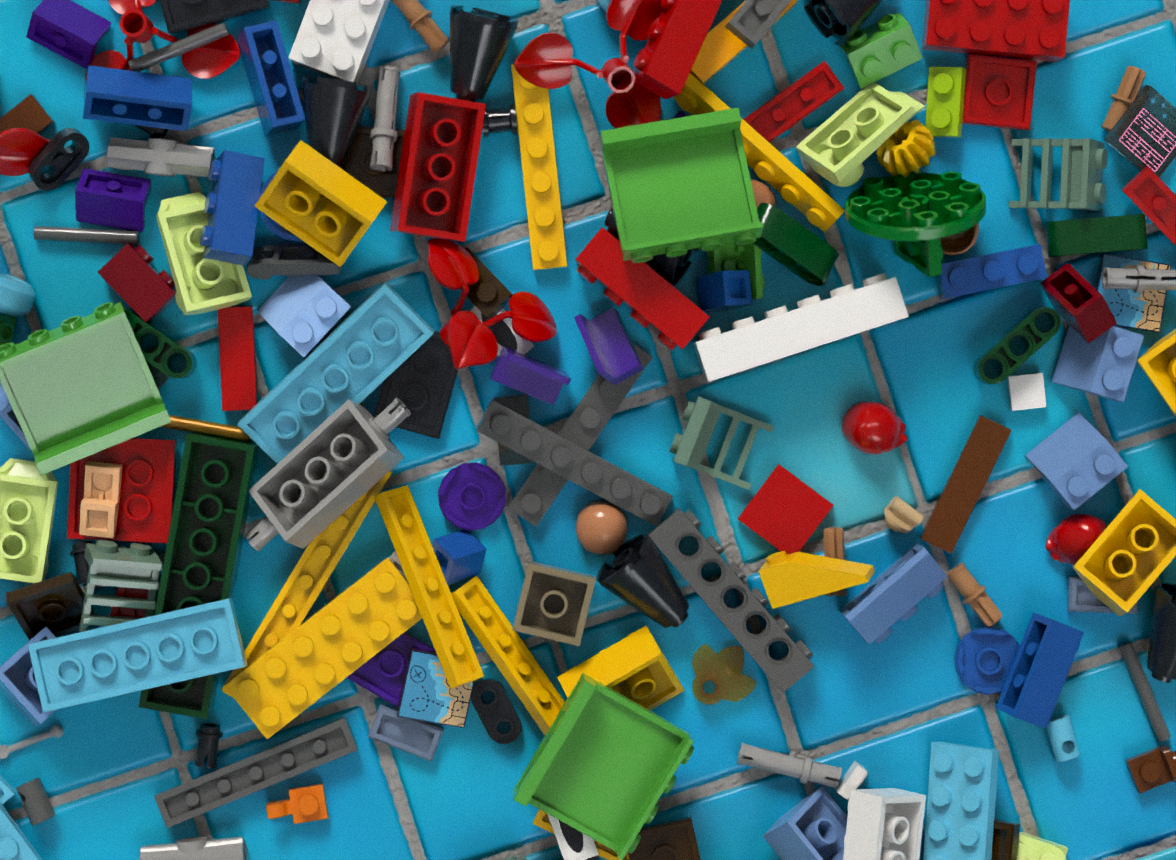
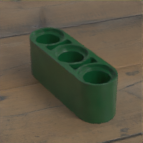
M768 203L759 204L757 208L759 222H763L764 227L761 237L756 238L757 240L753 244L801 279L816 286H823L839 253L781 209Z
M1145 214L1045 222L1048 257L1148 249Z
M1049 307L1036 308L1030 311L976 360L974 365L976 378L985 384H998L1004 381L1058 332L1061 325L1059 314ZM1040 313L1046 314L1051 321L1050 328L1045 333L1040 332L1035 327V318ZM1014 336L1022 338L1025 342V350L1019 356L1014 355L1009 350V342ZM989 359L995 360L1000 368L999 374L993 379L985 376L983 372L984 363Z
M123 308L130 319V325L147 362L171 378L184 379L194 373L197 367V360L189 349L153 324L145 322L136 312ZM149 334H154L159 341V346L153 353H148L143 347V340ZM179 353L183 354L187 360V367L181 373L175 372L171 367L172 358Z

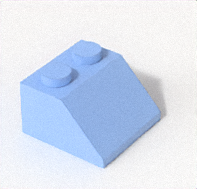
M317 274L289 276L257 312L284 340L306 358L335 330L354 307Z

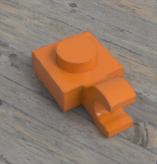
M323 783L290 788L288 790L290 799L272 801L266 805L268 819L292 814L294 824L328 819L329 817Z

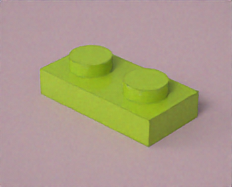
M929 67L925 127L927 130H930L933 137L962 138L966 69L963 67Z

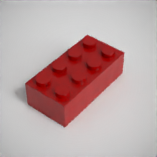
M926 0L921 50L1059 62L1065 57L1070 0Z
M421 92L410 95L390 232L445 239L452 242H465L486 104Z
M603 227L575 259L579 265L577 272L592 285L596 280L606 287L603 294L618 307L624 302L633 310L629 316L645 329L649 324L660 332L656 338L671 351L675 347L680 350L684 349L709 319L705 312L645 262L633 263L632 260L623 261L619 241Z

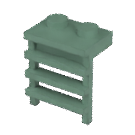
M1090 138L1012 139L1011 146L1022 147L1020 201H1009L1008 208L1079 209L1086 212H1101V204H1104L1106 199V186L1102 183V171L1106 169L1108 163V154L1104 148V143ZM1033 147H1042L1040 201H1031ZM1053 147H1062L1060 201H1051Z
M699 396L696 397L695 402L689 400L682 416V420L687 422L682 435L676 433L669 452L674 454L672 460L750 490L752 484L739 479L758 429L761 428L772 433L774 426ZM722 413L733 418L712 469L702 465L701 462L719 415ZM743 421L752 426L733 475L730 476L720 472L738 423Z
M98 540L96 544L86 543L84 557L88 563L89 571L79 632L88 631V625L110 626L141 619L139 617L90 614L92 605L145 609L144 618L152 616L156 606L155 596L156 590L159 587V572L162 569V563L155 550L151 549V546L142 543H132L130 547L117 546L115 542L108 540ZM95 585L148 589L147 598L93 593Z

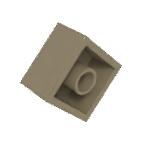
M529 560L512 630L580 646L596 576Z

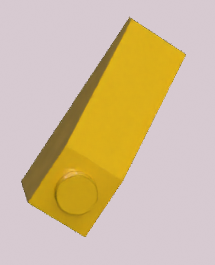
M785 551L769 555L766 558L767 561L758 571L772 609L867 583L875 573L874 566L802 552L787 555Z

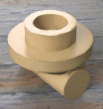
M895 496L884 509L885 522L895 532L909 533L924 518L922 514L898 496Z

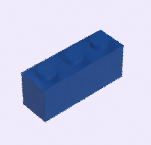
M277 20L244 27L237 36V42L264 135L269 136L298 129L306 119Z
M88 65L84 91L83 119L188 131L192 108L193 79Z
M224 150L216 160H212L209 169V180L213 181L212 193L209 192L207 194L204 212L209 213L208 226H203L200 237V246L205 247L203 258L242 266L252 258L258 209L254 206L260 198L265 158Z
M1041 244L943 263L941 264L942 274L935 276L940 300L1044 279L1047 278Z
M1033 612L996 709L1020 720L1047 728L1084 632Z

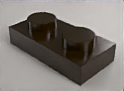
M466 247L465 250L473 257L479 270V280L473 285H468L469 292L467 298L489 320L509 303L512 293Z

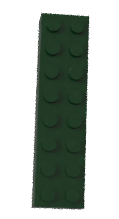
M195 433L186 434L155 615L228 598L233 600L251 498L248 490L253 487L259 446L257 444ZM220 673L141 690L138 707L208 719L213 714Z

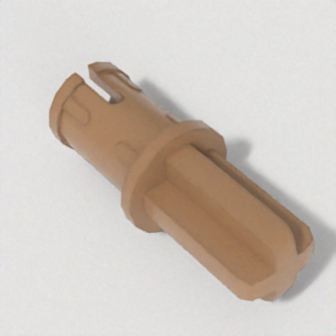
M392 0L393 4L396 5L410 23L409 28L416 30L433 52L440 51L448 44V38L431 18L433 13L430 10H426L418 0Z
M1134 66L1126 68L1116 94H1111L1110 98L1113 101L1101 125L1102 129L1121 136L1131 109L1137 106L1135 100L1146 77L1145 71Z
M825 528L823 531L824 556L846 560L843 528ZM842 589L825 594V596H833V594L835 596H845L847 591Z
M963 562L956 565L946 574L947 578L950 579L964 597L962 602L964 604L968 603L985 626L990 627L1001 619L1002 613L984 591L986 589L985 585H979Z

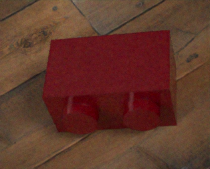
M127 243L98 273L145 322L151 323L176 299L177 290L175 289L173 277L163 269L159 273L152 266L151 262L154 258L144 247L139 245L135 248Z
M1069 263L1040 282L1054 310L1088 343L1117 324L1104 297Z

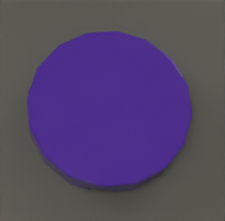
M478 462L463 463L451 469L442 479L438 490L439 506L444 517L454 526L467 531L481 530L493 524L502 514L506 503V487L500 475L490 466Z

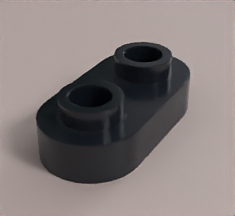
M66 128L59 131L29 166V176L35 185L46 191L58 188L88 155L89 142L87 138L75 128ZM72 140V144L69 147L64 148V145L68 141ZM45 166H49L47 172L41 173Z
M492 678L482 679L477 682L472 690L471 701L489 736L499 744L512 743L520 735L522 723L503 685ZM484 691L493 692L495 695L494 701L490 703L484 702L482 693ZM501 721H506L510 724L511 729L507 733H502L498 730V724Z

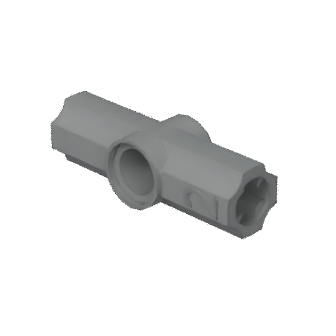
M111 137L107 152L108 167L123 170L145 171L146 174L175 177V174L209 177L211 162L215 160V148L178 144L179 142L164 139L148 138V141Z
M244 836L207 840V837H191L180 839L177 843L142 846L140 848V860H247V847Z

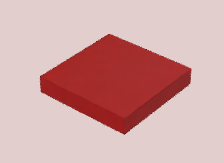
M968 54L963 124L1029 131L1037 61Z
M777 464L737 519L778 550L785 551L788 555L801 550L834 505L781 465Z

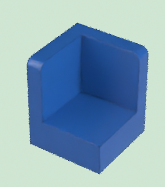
M749 270L719 271L697 277L699 308L702 311H728L753 305Z
M461 530L434 539L432 547L447 585L480 575L487 549L469 531Z

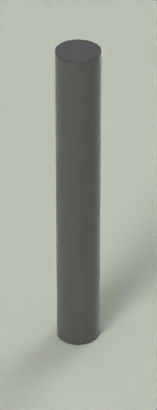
M225 22L130 60L128 63L132 71L140 72L230 34Z
M35 226L34 239L138 245L139 232Z
M1131 641L1119 646V649L1158 742L1167 740L1171 737L1134 646Z

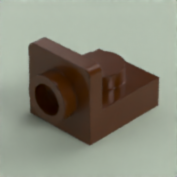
M1164 745L1125 760L1139 793L1170 781L1176 783V751L1171 752Z

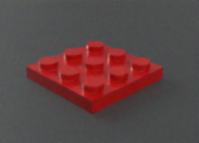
M131 438L71 463L67 539L167 543L174 507L177 440ZM88 461L122 465L120 502L114 539L79 535L81 501L84 498L85 465Z

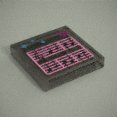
M1145 85L1105 137L1104 141L1139 172L1148 166L1160 178L1176 157V108L1152 86Z

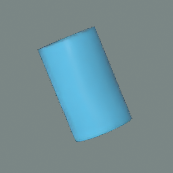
M1060 715L1050 718L1046 729L1055 761L1061 762L1080 756L1070 716Z

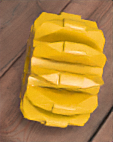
M918 119L912 122L908 120L877 148V159L881 166L885 167L893 177L901 174L906 178L913 171L919 174V168L930 165L929 158L936 154L934 137L930 130H927Z

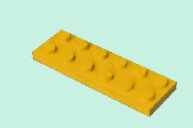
M385 558L225 683V688L266 739H269L422 619L408 581L390 558Z

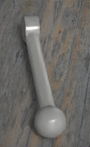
M53 725L49 731L13 745H0V759H5L11 752L47 738H59L63 735L64 730L60 725Z

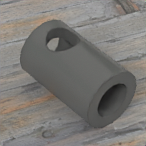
M40 777L16 787V791L21 798L32 826L56 815Z

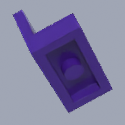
M43 0L32 12L26 38L88 69V65H91L95 57L99 41L110 30L111 22L71 0Z
M84 168L75 189L76 220L78 222L143 232L145 227V206L151 192V180Z
M611 308L590 321L581 314L574 317L600 376L616 385L644 369L620 314L616 309Z
M503 346L490 375V379L551 405H554L563 383L569 385L571 378L565 371Z

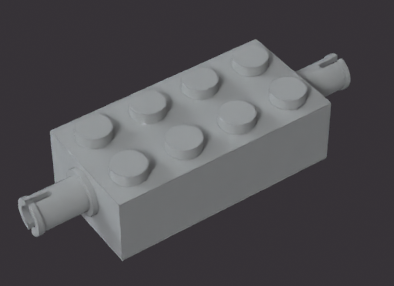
M395 398L389 406L374 418L366 407L348 399L248 490L266 515L261 522L244 535L245 539L249 541L248 543L255 550L261 551L279 533L285 542L304 549L404 459V456L391 441L389 433L406 417L411 415L410 410L405 409L407 406L400 399Z

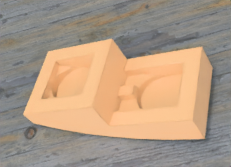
M94 461L86 463L84 498L81 501L79 535L114 539L121 492V464Z

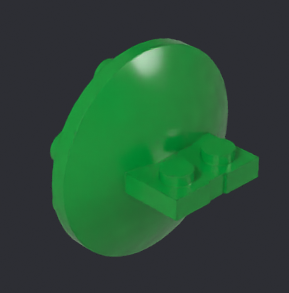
M913 171L906 178L899 174L894 177H869L864 179L863 185L853 191L847 198L845 212L846 219L853 228L870 236L894 240V254L907 263L913 264L916 269L928 277L942 274L941 260L944 253L941 246V238L965 231L980 222L986 213V197L979 184L962 179V175L959 172L918 174Z

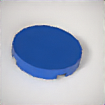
M993 626L977 627L965 634L958 643L954 655L955 670L962 683L974 692L985 695L1002 693L1020 645L1004 629Z

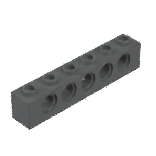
M678 507L648 533L649 537L781 692L784 693L814 667L809 660L814 656L801 639L796 644L787 635L791 630L790 626L779 614L774 617L769 614L764 608L769 604L766 598L756 587L750 591L742 581L747 576L734 561L728 565L722 559L720 554L724 552V549L712 535L707 539L704 538L697 529L702 525L701 522L689 509L683 513ZM685 536H693L698 541V548L691 555L681 553L678 547L680 540ZM708 562H715L720 566V575L713 581L705 580L701 576V569ZM731 588L739 589L743 595L741 603L735 607L727 606L723 600L725 592ZM755 614L761 615L765 620L764 628L757 633L748 631L746 628L747 619ZM775 641H783L787 645L786 654L779 659L770 657L768 653L769 646Z

